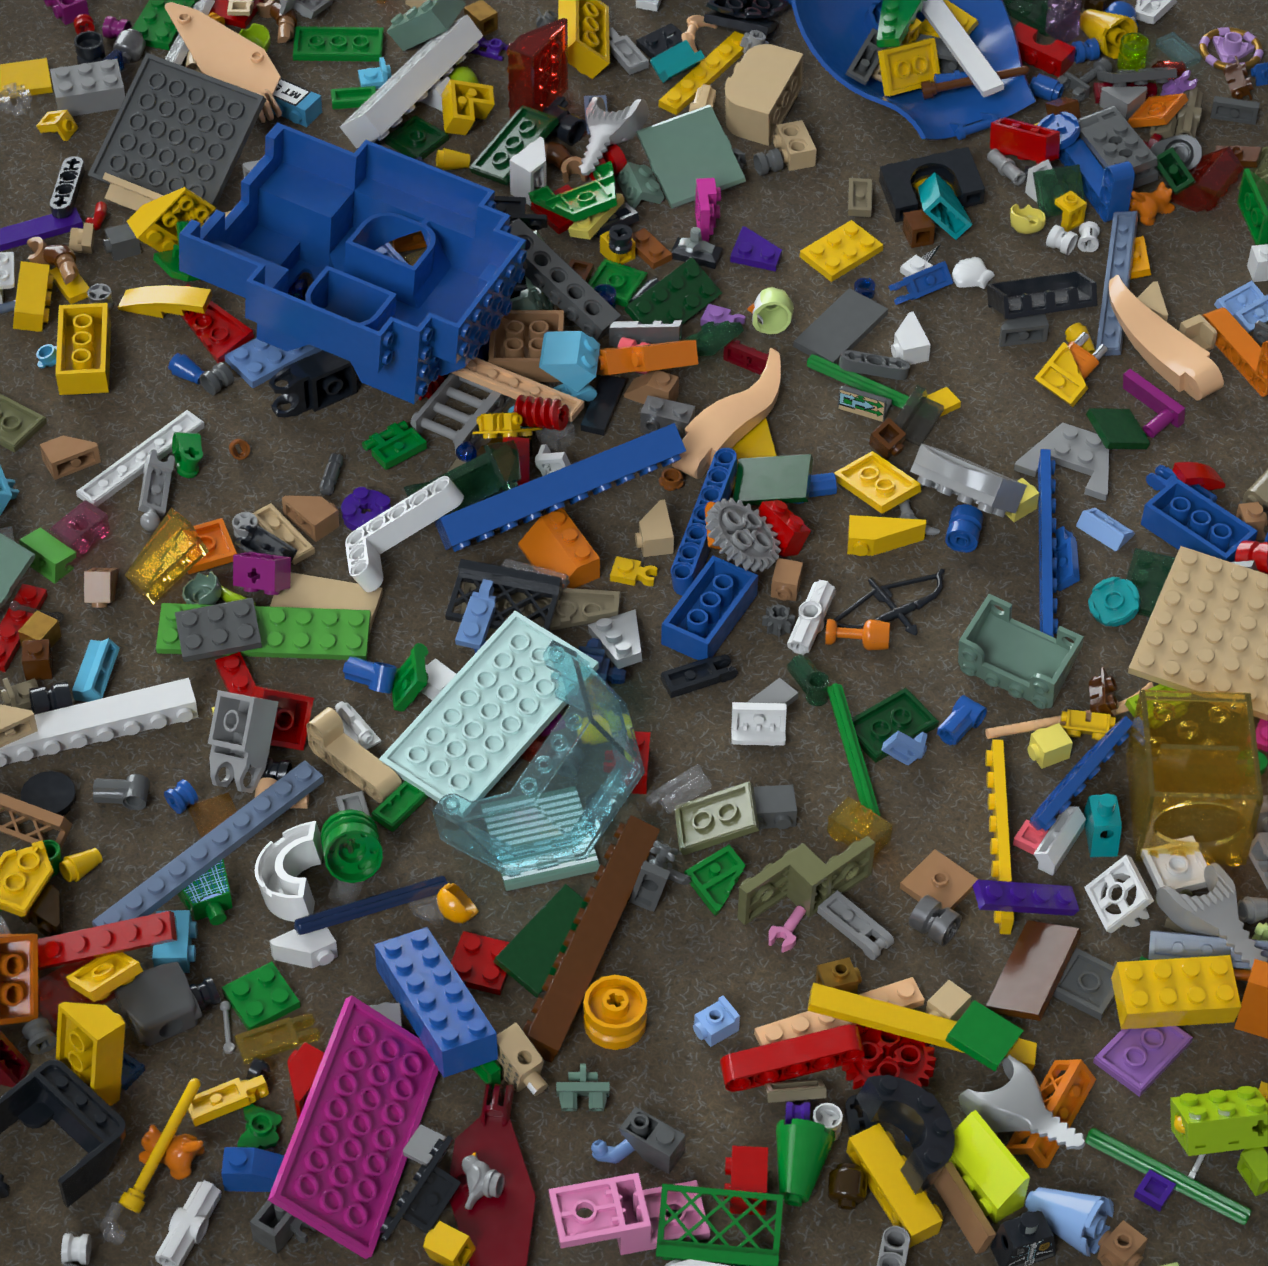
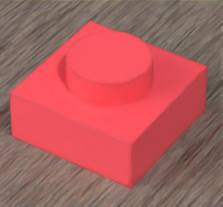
M1026 819L1014 837L1013 845L1034 855V852L1049 830H1036L1029 823L1030 821Z

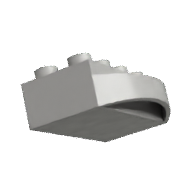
M922 443L910 471L919 475L917 482L930 488L933 487L938 492L951 496L952 493L958 495L957 500L969 505L974 502L979 504L977 509L1000 517H1004L1006 511L1016 514L1027 487L1023 483L950 452Z

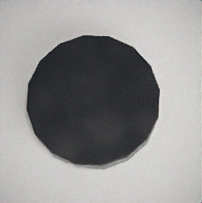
M55 771L41 772L32 776L23 785L21 801L64 816L71 810L70 807L73 803L75 804V785L70 777L63 773Z

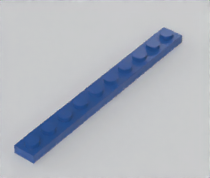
M1041 449L1038 461L1040 631L1053 637V634H1057L1058 619L1053 618V614L1057 613V598H1053V593H1056L1057 578L1052 576V573H1056L1057 558L1052 557V553L1056 552L1057 542L1056 538H1052V533L1056 531V518H1052V514H1055L1056 498H1051V494H1055L1056 480L1051 479V475L1055 473V460H1051V449Z

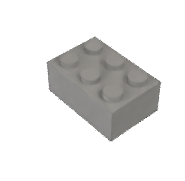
M117 59L50 69L58 111L68 110L71 116L120 109L125 98V91Z

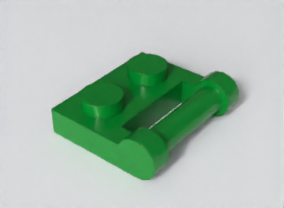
M415 644L411 649V655L400 668H397L392 688L393 707L396 711H405L428 683L429 676L425 667V657L428 655V649L424 644Z

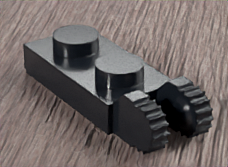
M724 654L661 673V681L670 698H674L720 682L732 680L738 676V671L734 666L726 668L732 661L729 655Z

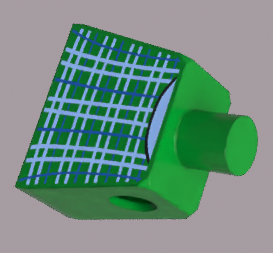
M223 859L177 894L187 910H190L194 920L208 917L212 925H220L227 918L224 911L233 907Z

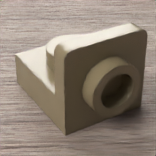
M8 678L2 679L4 689L0 690L4 705L10 704L11 707L21 709L31 708L29 688L38 687L36 679L34 678L13 686L10 685Z

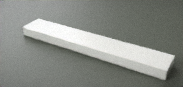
M186 410L76 491L77 497L95 509L143 473L145 460L151 450L155 449L157 451V458L159 460L163 459L172 452L174 432L198 433L205 427L204 421Z

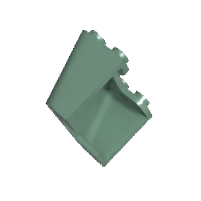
M988 594L959 640L958 663L961 671L968 676H977L992 687L998 686L1007 690L1013 697H1022L1031 701L1037 708H1051L1083 646L1084 636L1062 626H1059L1057 630V639L1012 619V604ZM994 605L1000 606L1004 611L997 609ZM1065 637L1072 639L1074 643L1069 642Z

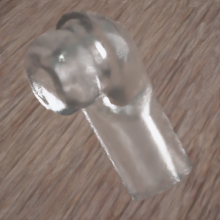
M116 1202L110 1204L100 1223V1230L108 1243L112 1242L114 1245H120L126 1238V1232L120 1229L118 1221L125 1209Z

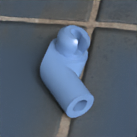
M626 1139L615 1147L607 1146V1143L603 1140H596L591 1145L592 1156L599 1162L616 1164L635 1151Z

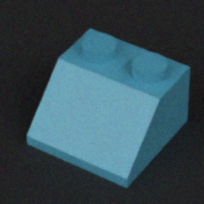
M582 331L546 332L543 337L539 368L578 393L596 377L600 343Z

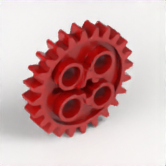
M858 1024L855 1025L859 1029L865 1052L864 1056L871 1057L872 1059L863 1057L858 1062L841 1067L842 1071H846V1081L853 1080L852 1088L854 1090L863 1087L868 1077L891 1075L908 1080L921 1088L922 1086L928 1087L929 1079L933 1077V1067H935L936 1062L934 1047H929V1043L866 1026L863 1028ZM904 1059H909V1060H912L913 1062H908V1061H905Z

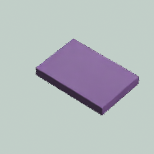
M1178 1026L1123 1029L1094 1057L1093 1063L1140 1097L1190 1045L1193 1037Z

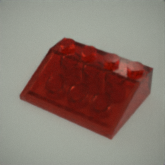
M562 18L524 33L509 44L507 48V72L509 74L508 107L510 118L522 105L543 112L546 106H550L558 96L561 97L568 90L567 19Z

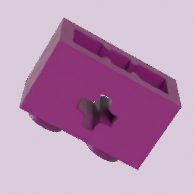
M255 552L233 555V586L244 587L243 590L247 592H257L259 589L264 590V594L278 595L280 590L290 588L291 557Z

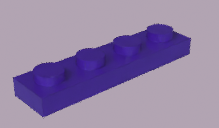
M977 880L972 885L979 910L1073 916L1079 911L1072 886Z

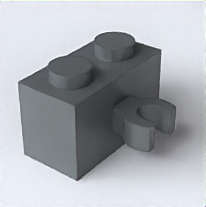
M268 1200L250 1221L253 1240L275 1254L281 1251L294 1233L299 1242L306 1244L308 1236L302 1230L310 1228L316 1232V1229Z

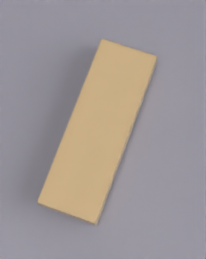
M272 503L252 513L257 517L259 526L298 550L292 560L294 565L315 554V548Z

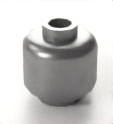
M128 29L119 33L113 45V51L118 60L123 63L136 62L140 59L146 43L140 32Z

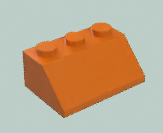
M563 508L541 516L518 543L519 548L537 573L561 577L563 588L574 589L600 578V557Z
M0 934V1025L30 1022L38 1018V934Z

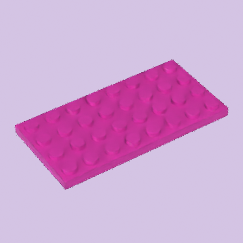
M352 995L345 999L268 1201L362 1258L367 1259L373 1255L380 1235L379 1230L386 1219L407 1157L403 1155V1149L419 1127L439 1069L418 1037Z

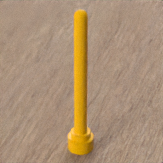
M193 1078L189 1081L133 1188H129L127 1192H123L118 1202L123 1207L140 1214L145 1204L143 1201L145 1195L143 1193L201 1086L199 1079Z

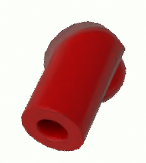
M98 202L95 206L94 218L88 217L86 219V223L94 224L95 231L101 228L106 217V203Z

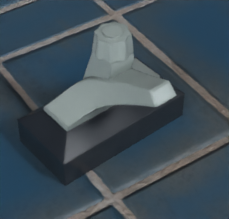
M693 227L690 231V238H677L671 251L672 259L686 262L692 257L698 265L716 269L722 255V247L702 241L701 229Z

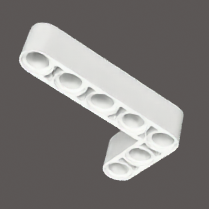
M442 476L351 532L345 542L350 575L365 592L375 591L383 582L380 554L458 507L464 499L462 492L449 477Z

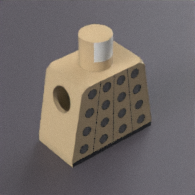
M517 1023L497 1035V1061L501 1065V1076L508 1084L514 1085L515 1092H519L527 1086L534 1096L541 1094L548 1087V1084L540 1075L544 1061Z

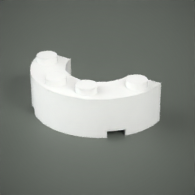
M316 821L300 824L282 832L283 837L274 844L270 841L264 847L255 864V876L266 906L274 915L287 921L294 922L298 918L313 914L315 901L307 878L296 877L302 871L322 863L323 850L320 831Z

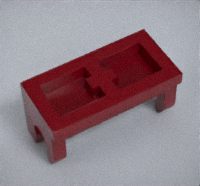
M733 333L724 343L723 360L762 375L769 353L765 354L753 347L741 344L739 340H736L740 334Z

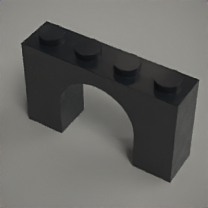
M969 147L957 148L952 151L934 153L929 156L880 166L879 182L894 222L903 221L905 212L918 210V202L912 186L922 179L929 178L934 172L951 184L963 208L983 204L985 187Z

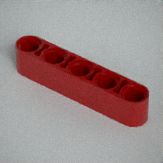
M848 1024L730 1053L721 1058L720 1067L726 1090L735 1092L855 1063L864 1057L865 1052L858 1027Z

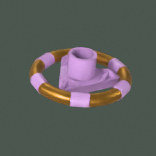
M1223 27L1211 30L1201 38L1199 43V52L1205 62L1220 70H1224L1227 64H1234L1236 62L1235 56L1239 60L1255 49L1251 60L1241 62L1245 64L1246 70H1249L1261 62L1264 54L1262 44L1257 37L1250 32L1238 28ZM1210 40H1212L1221 61L1208 52L1207 47Z

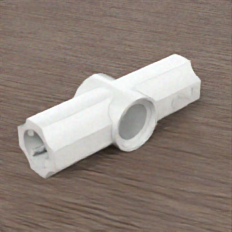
M819 580L814 582L806 601L799 607V617L787 642L788 648L793 650L794 653L801 655L809 653L817 634L824 628V617L836 592L835 587L829 584L828 581Z
M207 1181L197 1182L184 1207L178 1208L173 1214L169 1225V1233L155 1256L156 1261L162 1266H182L194 1244H199L202 1241L208 1228L209 1217L222 1196L221 1190L216 1188L214 1184Z

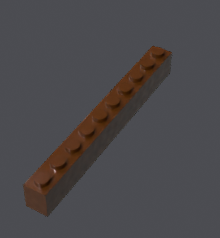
M630 815L625 824L620 822L613 836L617 838L616 844L610 843L603 857L608 861L605 866L600 864L593 878L598 882L595 887H589L583 899L588 904L585 909L580 907L573 923L577 924L575 931L569 930L563 942V945L567 946L565 953H558L552 965L557 970L554 976L549 974L542 987V990L546 991L543 998L538 996L531 1010L535 1014L533 1021L527 1020L522 1029L542 1059L552 1063L564 1041L631 895L644 861L647 860L653 843L659 834L660 829L633 815Z

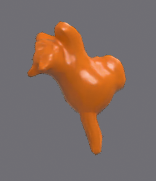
M1161 182L1157 190L1153 192L1137 193L1132 191L1129 211H1137L1140 214V222L1143 225H1153L1157 213L1168 214L1175 210V206L1169 203L1171 201L1172 188L1168 189L1165 187V183Z
M150 1125L149 1131L144 1134L141 1140L145 1151L139 1154V1161L146 1164L162 1134L155 1125ZM190 1134L174 1135L160 1163L168 1166L170 1175L174 1179L182 1180L187 1178L192 1173L191 1163L195 1156H201L204 1153L203 1141H198L195 1136Z

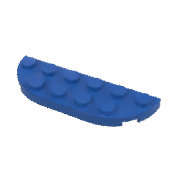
M1127 716L1122 718L1105 736L1092 746L1034 812L1029 823L1036 830L1043 829L1047 831L1057 821L1055 818L1057 814L1063 813L1072 803L1070 799L1073 796L1076 797L1086 787L1085 782L1087 779H1092L1100 771L1099 765L1102 762L1105 763L1115 753L1113 749L1115 744L1120 746L1129 737L1130 734L1127 730L1134 723Z

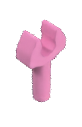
M797 906L783 927L771 926L768 934L769 946H772L777 938L785 939L782 944V952H786L795 946L796 936L792 932L806 913L803 907Z

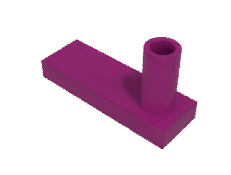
M1132 369L1127 370L1123 374V389L1158 414L1143 427L1145 434L1154 438L1170 423L1177 428L1184 424L1185 408Z

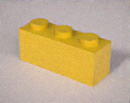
M21 261L13 329L40 332L43 329V322L48 323L49 308H45V305L50 306L52 292L47 291V289H52L54 275H49L50 265Z

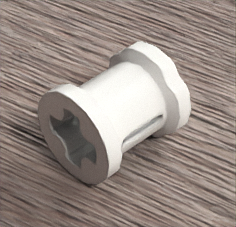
M1094 222L1082 223L1079 226L1081 237L1078 240V248L1083 252H1094L1099 246L1097 237L1100 233V228Z

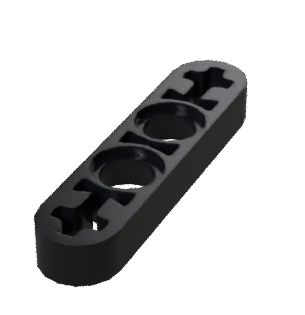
M69 157L62 163L50 201L51 213L55 218H66L73 212L85 174L84 162L80 157Z

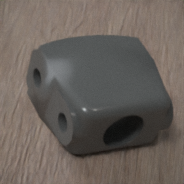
M178 962L167 963L145 970L135 976L132 982L114 989L116 1002L127 1025L133 1031L138 1043L144 1046H152L195 1027L198 1019L202 1017L198 1002Z

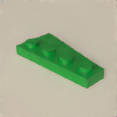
M883 0L876 39L877 48L900 46L909 32V25L915 22L917 12L922 10L923 2L927 0Z

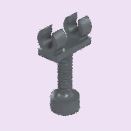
M1102 57L1093 64L1091 71L1079 79L1067 71L1064 76H1060L1057 80L1060 81V84L1064 85V91L1071 88L1073 90L1072 93L1076 95L1071 99H1076L1080 103L1089 97L1090 86L1087 83L1097 77V71L1111 73L1112 65L1108 59Z

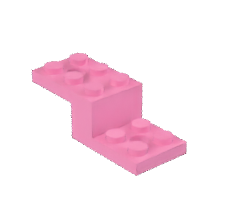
M634 1173L549 1189V1198L560 1248L617 1238L621 1255L656 1249L662 1187L642 1190L639 1174ZM697 1180L673 1184L698 1187ZM668 1191L667 1204L672 1210H679L688 1203L681 1192ZM687 1193V1195H688L691 1199L694 1198V1197L697 1195V1194ZM700 1197L694 1203L705 1215L702 1199ZM691 1205L681 1213L682 1216L679 1218L688 1230L702 1219ZM582 1208H588L593 1212L588 1218H581L576 1213ZM672 1220L664 1228V1239L676 1241L686 1232L676 1220ZM704 1222L692 1232V1235L697 1241L710 1239L709 1226ZM689 1236L682 1240L686 1242H693Z

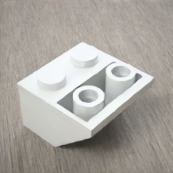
M542 137L528 144L525 149L514 155L509 163L510 194L514 197H526V204L530 206L532 202L528 193L546 186V156L544 138Z

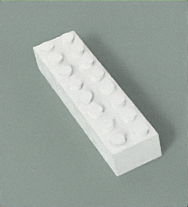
M468 14L454 21L448 31L431 38L340 126L355 148H359L365 140L374 143L377 139L380 141L390 133L388 129L397 126L403 120L401 118L403 114L407 115L415 109L414 103L416 101L420 102L428 96L427 91L441 83L440 78L449 75L454 70L452 66L454 64L458 65L466 58V52L470 53L479 46L477 42L483 37V34Z

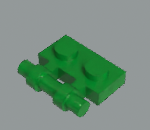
M402 421L398 424L392 423L387 426L385 431L379 434L373 433L369 436V439L362 442V446L365 451L371 449L374 459L387 470L427 449V442L413 427L408 429L407 423Z

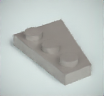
M636 609L610 618H602L597 622L588 624L589 634L592 638L601 640L602 649H605L606 655L611 658V661L618 669L642 662Z

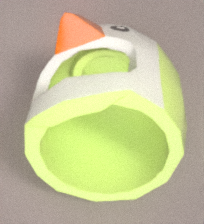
M773 287L762 290L755 302L747 308L749 312L753 313L752 325L757 331L766 334H778L784 331L791 323L794 309L793 302L786 292ZM757 316H758V317L760 318V320L762 321V324H761L760 322H758Z

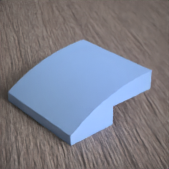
M1253 281L1217 299L1214 304L1217 309L1221 307L1226 308L1248 333L1254 330L1255 323L1258 320L1264 323L1268 322V295L1264 296Z

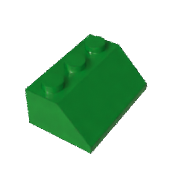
M1247 168L1243 172L1237 204L1255 245H1267L1268 184Z

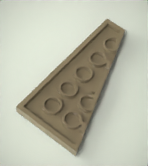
M465 582L464 594L476 589L473 583ZM494 588L492 596H497L502 592L499 588ZM563 588L550 631L594 623L599 619L618 615L620 591ZM516 592L510 596L515 604L527 598L521 592ZM541 597L536 600V603L542 609L551 604L552 598ZM506 598L496 603V608L499 612L511 607ZM465 602L462 603L461 614L465 613L467 607ZM531 603L519 609L525 617L536 612ZM511 614L504 617V620L506 621ZM541 616L532 620L544 628L545 622ZM489 628L485 641H487L497 631V629ZM457 645V649L464 647V646Z

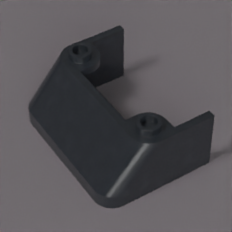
M59 1060L44 1062L0 1097V1134L17 1120L21 1121L26 1127L33 1129L40 1128L50 1120H54L88 1153L78 1164L58 1179L63 1203L67 1208L107 1175L126 1137L125 1121L63 1062Z

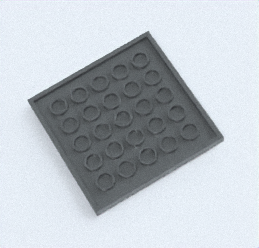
M146 53L88 176L110 185L111 183L103 179L104 174L108 173L161 195H167L185 187L216 207L267 99L260 94Z

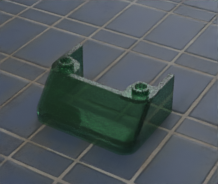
M515 441L487 444L484 446L486 453L429 482L408 485L404 487L405 492L409 497L442 476L449 477L462 492L464 499L458 507L445 514L448 515L473 505L502 489L505 492L518 486L517 482L521 480L519 453Z

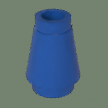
M175 354L168 366V369L172 371V375L197 385L201 383L199 377L204 371L186 354Z

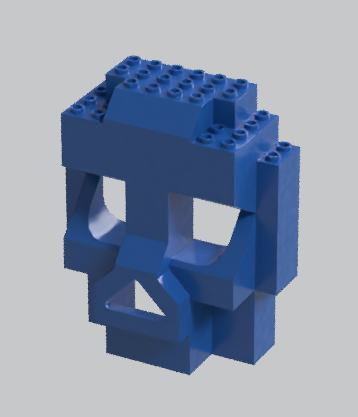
M277 122L265 136V155L241 181V200L226 218L224 212L216 210L202 227L200 222L191 220L179 233V271L246 298L245 318L257 323L258 340L284 351L294 350L306 345L322 349L350 361L361 383L415 404L420 396L423 397L426 394L429 384L432 381L435 382L439 375L443 376L465 368L471 359L474 360L482 344H487L491 332L498 329L502 317L510 313L512 308L510 296L517 282L521 283L524 278L525 269H523V263L526 260L527 251H525L526 240L511 234L512 227L509 226L510 215L495 209L494 190L368 140H365L353 153ZM420 230L427 245V249L413 266L375 251L390 241ZM304 272H308L311 274L314 282L309 286L305 294V301L288 295V290L299 276Z

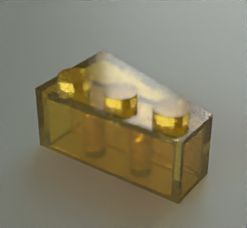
M171 508L125 576L138 593L154 604L209 551L191 522Z

